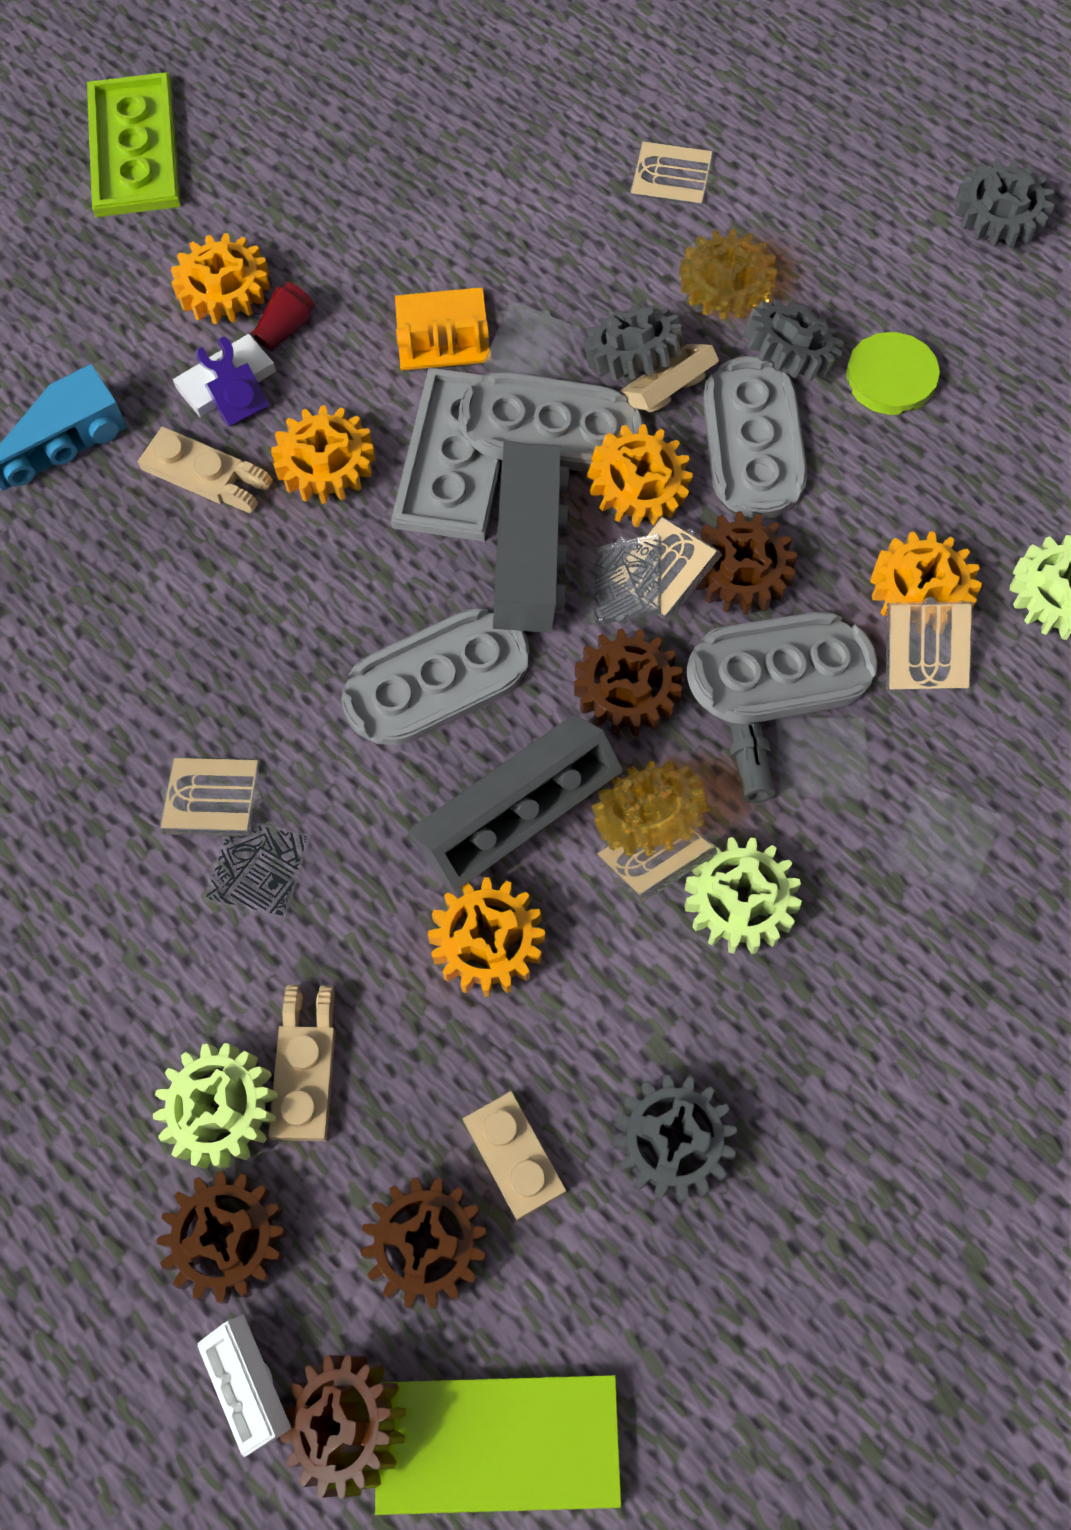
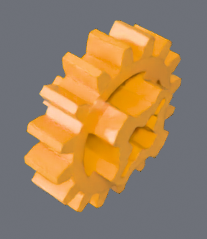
M224 233L221 241L214 242L213 237L207 235L205 245L200 246L192 241L189 243L192 253H178L177 258L180 265L171 267L174 278L171 283L176 298L180 300L182 309L185 312L193 310L196 320L200 321L206 314H209L212 323L218 324L221 316L227 315L228 319L233 323L236 322V313L239 311L248 316L253 314L250 305L252 302L256 304H263L265 302L262 291L270 290L268 279L270 274L265 258L261 257L260 249L257 245L248 248L245 237H241L233 243L230 240L229 233Z
M326 405L320 406L318 415L314 416L307 409H303V420L299 422L291 418L285 420L288 433L276 431L275 438L278 446L271 447V454L278 480H284L286 490L289 493L299 489L303 501L307 502L313 494H319L321 504H326L331 493H335L340 500L346 499L345 488L351 487L359 491L362 489L359 476L371 477L372 475L370 462L375 461V452L369 428L362 429L360 417L357 415L347 421L344 408L340 407L334 415H328Z
M641 424L637 434H632L628 426L623 425L618 437L608 432L604 437L602 445L596 446L591 458L593 462H591L587 472V477L594 480L590 494L604 496L599 507L602 511L611 507L617 510L615 521L620 522L625 515L632 516L633 526L639 527L643 517H648L650 523L655 526L663 514L671 518L679 507L678 504L683 505L689 493L687 487L693 478V473L684 471L690 459L688 455H676V450L680 444L678 440L671 441L668 444L662 441L664 430L659 429L654 436L648 435L646 424Z
M914 531L909 532L905 544L894 538L890 543L888 551L881 550L870 578V583L875 584L872 599L875 601L885 600L881 610L883 617L891 615V605L971 604L972 611L982 583L974 580L980 569L979 565H966L965 563L970 551L963 549L955 552L952 549L954 545V538L952 537L946 539L943 544L936 542V534L933 531L929 532L926 540H919ZM932 574L933 577L930 582H926L923 588L919 589L920 583L923 580L926 581L927 577ZM910 606V622L914 623L915 633L920 635L922 631V606ZM925 606V625H931L935 633L937 631V606ZM940 606L939 634L942 633L947 622L952 625V606Z
M484 877L481 890L474 891L468 882L462 886L463 896L459 899L448 892L444 895L448 910L447 912L433 910V922L441 928L429 930L428 939L430 944L440 946L433 950L431 955L435 965L447 963L442 971L443 977L447 982L455 979L457 976H461L462 992L468 993L474 983L481 984L484 997H490L492 984L500 983L502 989L509 993L512 991L511 978L516 975L526 982L530 979V971L526 962L540 964L542 952L532 945L545 943V930L532 928L542 921L540 909L526 911L530 904V895L527 892L521 893L514 898L512 897L511 882L505 881L498 891L492 889L490 878ZM486 906H496L506 911L499 912ZM466 913L467 919L463 928L455 931L454 937H451L457 921ZM478 919L482 921L484 928H487L491 935L495 934L494 945L496 953L492 952L490 945H486L483 938H479ZM523 936L518 952L508 961L506 953L510 943L518 941L519 937ZM473 959L486 964L488 969L475 968L465 962Z

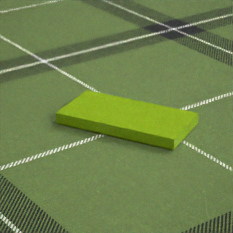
M164 72L88 81L87 101L92 210L95 217L181 207L170 73Z
M615 1375L381 1382L397 1383L399 1386V1390L391 1399L392 1407L405 1408L406 1410L404 1417L394 1421V1430L405 1436V1442L390 1446L389 1452L397 1462L395 1468L378 1470L381 1485L375 1488V1515L621 1508Z

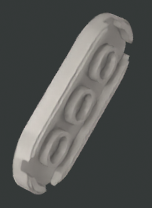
M737 357L720 365L719 370L710 375L704 389L703 405L712 484L716 495L729 509L735 512L742 511L743 515L749 518H754L757 513L762 515V519L782 515L796 505L804 492L807 481V466L796 389L788 374L774 370V363L761 361L758 359L759 357Z
M493 372L483 376L482 381L477 382L474 386L472 383L462 395L458 417L459 426L464 438L474 449L488 457L502 460L504 442L561 446L560 466H568L569 470L588 472L590 464L593 462L591 460L596 446L602 445L604 437L608 432L618 437L621 427L627 425L632 434H637L640 425L644 424L638 409L634 410L627 403L628 398L614 389L512 372Z
M469 609L457 613L359 661L349 673L348 681L342 692L341 701L345 717L358 735L376 744L401 745L416 740L512 692L520 684L528 669L529 644L524 631L493 629V613H489L488 609Z
M812 612L724 626L708 632L689 657L687 680L694 697L709 713L727 722L749 724L850 705L861 698L862 694L871 685L872 679L876 675L878 660L871 640L858 626L854 624L851 628L847 623L841 622L843 617L833 613Z

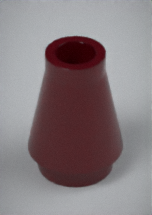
M287 282L282 288L276 287L258 325L251 332V335L258 343L273 351L279 343L312 318L310 312L315 307L313 300L294 283Z

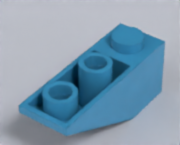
M92 364L50 384L0 443V488L2 491L12 486L18 487L29 483L35 474L55 464H66L78 452L96 443H107L114 439L119 431L127 428L116 401Z

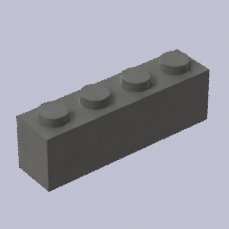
M504 442L493 629L551 633L554 614L564 613L565 584H556L557 573H565L567 544L558 543V533L566 534L568 505L559 504V495H567L569 467L560 466L561 446Z
M573 714L407 831L431 870L449 887L457 891L623 772V769L604 731Z

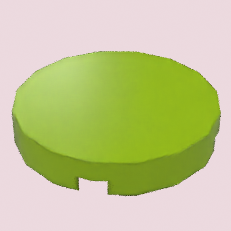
M898 332L876 333L863 339L852 350L846 370L847 383L849 381L852 394L856 400L872 411L887 415H899L903 411L911 409L915 411L922 408L933 396L940 375L937 358L930 348L917 338Z

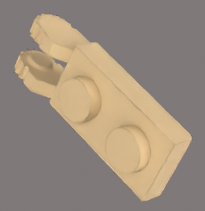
M163 426L137 461L141 470L214 502L219 504L225 502L250 514L257 507L258 501L248 491L234 485L236 480L238 479L264 491L268 490L273 482L268 472L259 468V466L256 467L247 461L242 462L240 459Z
M287 985L282 1011L283 1026H279L273 1090L277 1092L278 1098L273 1100L271 1104V1113L276 1115L275 1122H270L268 1137L271 1140L327 1142L336 1035L335 1029L332 1028L335 998L334 986H320L316 998L317 1027H298L300 1010L303 1004L300 985Z

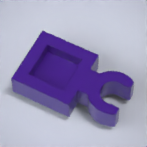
M223 336L217 339L218 345L222 349V357L219 361L211 360L203 347L196 350L195 353L199 364L203 368L212 371L216 378L204 385L227 426H231L269 406V403L248 363L237 368L234 367L232 363L234 356L232 344Z

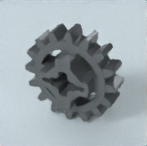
M995 159L992 168H988L987 165L981 162L978 164L976 172L968 171L965 174L963 183H960L955 202L958 203L955 216L964 217L961 225L963 229H970L972 227L976 229L974 239L979 240L986 235L990 237L991 246H996L999 239H1005L1009 247H1014L1018 237L1025 243H1029L1034 233L1042 234L1054 209L1055 204L1051 202L1054 190L1044 189L1047 182L1045 176L1038 178L1032 176L1034 167L1029 166L1024 171L1018 169L1017 160H1013L1009 167H1005L1000 159ZM978 194H980V196H981V198H980L979 201H978V198H977V195H978Z
M774 299L771 305L763 300L758 307L754 306L745 324L746 329L743 337L750 339L748 348L760 352L759 360H770L775 363L774 370L790 374L794 378H797L799 372L803 373L809 380H813L816 374L825 378L829 371H833L842 354L840 349L843 346V341L836 338L838 330L828 328L825 317L816 318L812 315V309L796 304L793 301H790L788 306H784L778 299Z
M650 305L647 308L643 307L638 310L637 306H632L628 313L616 310L608 318L598 319L599 327H589L587 330L589 337L583 338L589 368L596 369L600 377L611 372L612 380H617L621 376L625 377L628 374L630 379L633 380L637 378L639 372L643 371L648 375H653L659 366L669 367L671 365L669 357H680V347L685 344L679 316H670L668 308L656 312L655 305Z
M664 1075L661 1089L657 1091L648 1081L643 1082L641 1092L644 1099L640 1101L628 1095L625 1098L624 1105L631 1113V1116H616L614 1124L619 1130L626 1132V1136H621L613 1141V1150L627 1151L628 1156L620 1163L619 1168L621 1172H629L635 1169L639 1175L634 1188L639 1191L648 1183L655 1185V1200L660 1202L665 1196L667 1189L675 1191V1196L679 1203H685L688 1188L694 1187L701 1197L707 1195L709 1186L706 1178L709 1176L713 1180L721 1182L727 1174L723 1167L718 1164V1161H732L736 1154L735 1150L724 1145V1141L735 1137L737 1133L736 1127L722 1125L721 1120L730 1110L728 1105H719L714 1108L710 1104L714 1089L708 1087L700 1095L693 1092L694 1078L689 1076L682 1088H674L670 1075ZM673 1102L672 1109L659 1117L647 1115V1117H644L653 1107L662 1103ZM693 1109L699 1112L705 1119L711 1136L710 1133L700 1130L692 1116ZM678 1115L682 1116L680 1128H682L681 1138L689 1141V1143H681L678 1150L674 1152L671 1162H668V1139L665 1136L659 1135V1132L663 1134L668 1133L671 1127L675 1125ZM637 1140L650 1146L658 1160L656 1169L652 1168L642 1157ZM693 1158L699 1161H706L695 1172L676 1176L678 1166Z

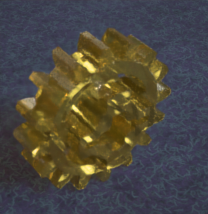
M735 229L729 231L728 237H722L718 230H712L711 240L708 241L704 237L698 236L695 248L687 246L685 249L684 260H681L679 272L681 293H689L688 304L690 306L699 303L704 304L702 314L706 316L714 309L719 311L721 320H725L730 311H734L739 319L744 318L745 308L748 307L750 310H753L754 306H759L761 300L769 302L771 299L778 271L774 269L775 255H766L767 244L765 242L753 245V234L751 233L740 239L737 238Z
M649 761L646 769L640 772L633 766L628 768V777L625 779L614 777L611 780L612 790H599L598 796L601 802L594 804L592 807L596 817L594 821L601 839L607 840L612 851L623 846L626 856L630 857L638 848H644L647 857L653 855L657 846L663 845L667 851H671L674 849L673 840L678 837L689 841L692 838L689 827L703 826L705 822L702 813L709 811L700 776H693L691 768L687 765L677 770L674 761H668L662 768H657L654 761Z

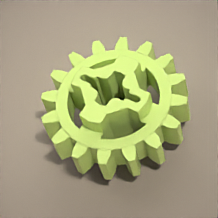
M1066 535L1061 545H1057L1051 537L1045 538L1040 548L1032 544L1025 556L1019 559L1013 571L1015 577L1010 584V591L1019 593L1013 603L1014 608H1027L1029 610L1024 621L1027 624L1037 619L1043 623L1041 633L1047 635L1052 627L1058 628L1061 639L1067 640L1071 634V535Z
M734 837L728 838L724 852H721L718 847L712 844V847L706 853L708 862L696 858L692 866V872L696 876L687 877L684 890L694 894L686 898L685 911L699 912L694 919L692 927L695 931L708 927L711 930L708 943L712 946L721 937L728 940V952L733 954L739 942L746 943L751 954L757 953L760 939L762 938L770 946H775L780 938L778 929L789 933L795 922L789 914L798 913L801 907L802 900L790 896L798 892L801 885L800 879L786 878L792 862L785 860L777 864L773 860L776 852V847L773 845L768 847L764 853L756 851V838H750L746 848H739ZM738 865L726 874L719 872L726 867ZM761 872L765 874L772 883L767 882L764 876L761 874ZM738 887L748 889V902L737 900ZM711 905L718 906L727 918V921L718 916ZM769 914H772V916L760 924L747 926L748 921L758 915L768 917Z
M206 1043L202 1044L201 1058L185 1052L181 1055L184 1068L180 1072L169 1068L165 1071L167 1078L172 1084L169 1089L156 1090L155 1096L165 1100L166 1103L164 1109L153 1113V1119L167 1123L168 1127L158 1137L161 1142L171 1145L175 1144L171 1154L175 1158L186 1161L191 1158V1165L205 1169L208 1168L212 1161L213 1166L225 1169L230 1167L231 1153L243 1160L250 1158V1151L247 1146L250 1140L265 1143L267 1138L259 1128L262 1122H275L276 1115L266 1111L265 1106L266 1103L278 1098L276 1091L262 1086L272 1075L265 1068L255 1067L258 1061L255 1055L246 1051L239 1054V1048L227 1043L223 1044L220 1051L218 1048ZM214 1071L211 1077L201 1079L203 1076ZM213 1100L219 1105L217 1111L211 1106ZM231 1132L230 1135L222 1140L207 1143L209 1140L215 1141L220 1133Z

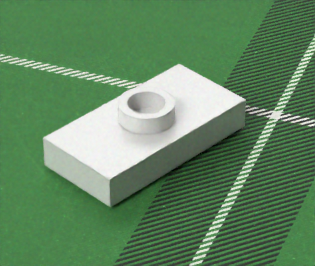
M249 334L232 343L234 351L232 363L235 368L248 363L257 382L276 372L274 362ZM222 350L209 358L213 361H219L222 357ZM197 364L174 378L173 382L176 389L201 418L217 408L204 385L216 378L212 371Z
M244 1314L226 1321L197 1343L243 1457L260 1450L292 1429L274 1388L270 1369L261 1357Z

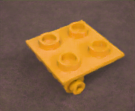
M483 287L395 295L396 336L401 371L491 362Z

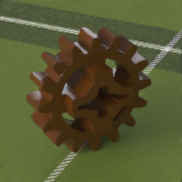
M738 511L735 522L729 523L723 515L717 517L716 530L708 525L702 527L701 538L698 540L716 550L713 557H715V563L720 566V570L716 572L710 559L695 577L694 587L696 590L708 588L706 602L710 604L720 598L724 600L723 611L729 612L733 604H739L743 614L749 615L751 604L757 603L765 611L769 608L771 597L779 601L784 598L786 587L791 586L793 582L797 553L789 551L792 541L790 536L777 537L780 524L774 522L766 528L761 525V514L757 513L752 522L745 521L742 511ZM694 545L692 546L691 555H693ZM768 553L773 560L774 569L771 568L772 560L766 556Z
M623 628L617 630L616 640L610 641L604 634L599 635L598 650L585 646L583 649L584 662H576L575 677L578 680L574 681V696L582 697L580 699V711L582 714L595 711L593 725L597 727L604 724L606 720L611 722L612 734L618 735L622 725L629 726L633 736L639 735L640 724L646 723L652 730L658 729L659 714L663 717L671 718L674 712L673 702H680L682 686L678 684L682 681L683 670L681 667H673L676 659L675 651L671 650L661 653L662 638L658 636L649 644L644 641V630L641 629L636 632L634 639L627 638ZM604 666L606 674L602 675L600 682L595 685V677L600 668ZM660 679L661 689L656 697L653 698L651 687L656 685V681Z
M218 1171L214 1186L210 1187L205 1180L197 1177L194 1179L196 1193L192 1197L181 1192H177L174 1195L181 1208L177 1214H162L161 1219L171 1225L172 1229L171 1234L158 1237L157 1244L171 1249L172 1254L167 1256L160 1264L163 1269L168 1271L180 1270L173 1282L176 1288L184 1290L195 1283L193 1288L194 1299L204 1302L211 1290L214 1289L217 1303L228 1304L231 1289L235 1288L242 1297L248 1298L252 1296L250 1280L255 1277L268 1283L272 1279L264 1266L268 1260L274 1262L283 1260L284 1255L273 1248L274 1240L287 1237V1230L273 1225L272 1221L277 1219L283 1213V1210L277 1203L264 1206L271 1193L265 1186L260 1185L249 1193L251 1188L250 1177L241 1173L234 1185H231L228 1174ZM232 1198L247 1203L251 1209L247 1211L242 1209L233 1214L226 1211L221 1199ZM197 1214L199 1218L193 1233L187 1237L189 1226ZM216 1219L227 1228L234 1229V1232L226 1237L228 1255L223 1249L211 1244V1241L218 1237L216 1229L218 1223ZM259 1235L257 1249L248 1262L245 1255L251 1239ZM210 1259L217 1262L219 1269L223 1271L225 1277L206 1276L198 1271L195 1265L203 1264Z
M418 1177L411 1180V1193L403 1195L395 1185L389 1188L394 1202L388 1207L382 1203L374 1202L372 1208L380 1217L378 1224H363L362 1227L364 1233L374 1238V1244L366 1246L360 1251L363 1258L376 1259L377 1265L367 1274L369 1279L374 1282L386 1277L389 1280L383 1291L384 1296L391 1300L400 1290L404 1291V1306L409 1309L414 1308L419 1296H425L429 1308L434 1310L438 1308V1294L446 1292L454 1301L460 1299L456 1284L461 1279L473 1285L476 1283L477 1278L469 1269L471 1262L479 1263L486 1261V1253L478 1248H474V1244L476 1241L487 1237V1230L485 1227L471 1226L470 1222L476 1219L480 1211L476 1204L464 1209L460 1207L465 1195L460 1187L452 1191L449 1196L444 1195V1182L442 1179L436 1178L430 1191H426L423 1189ZM420 1205L418 1215L404 1224L394 1222L405 1210ZM444 1209L452 1213L460 1223L463 1240L446 1234L442 1227ZM430 1224L431 1235L439 1242L437 1250L427 1249L424 1258H421L419 1263L417 1259L418 1251L410 1244L412 1236L421 1237L425 1228H428ZM387 1246L398 1249L403 1254L406 1260L404 1279L391 1266L387 1255ZM445 1261L457 1263L446 1276L437 1281L427 1283L432 1269Z
M362 1355L325 1356L323 1365H308L305 1368L309 1383H292L290 1390L297 1399L295 1407L283 1408L287 1419L292 1420V1429L280 1436V1442L293 1443L295 1451L290 1454L286 1464L288 1467L303 1466L304 1469L299 1480V1484L302 1487L317 1486V1495L321 1498L339 1496V1498L361 1496L362 1489L377 1488L381 1485L378 1470L395 1468L397 1462L389 1452L392 1444L404 1443L405 1436L394 1430V1421L404 1417L406 1410L405 1408L392 1407L391 1399L398 1392L399 1386L397 1383H381L385 1372L384 1366L367 1364V1357Z

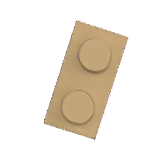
M686 344L680 349V357H669L671 364L669 367L659 366L653 375L644 373L619 392L628 398L627 403L634 409H643L647 412L659 410L671 401L670 395L680 388H687L702 381L706 376L705 371L719 362L713 346Z
M512 1091L462 1118L516 1221L523 1219L566 1194L565 1187Z

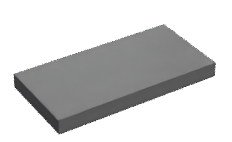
M428 368L391 518L392 528L485 542L502 460L488 457L474 449L464 438L458 419L460 401L464 391L472 383L474 386L477 382L482 381V377L485 375Z

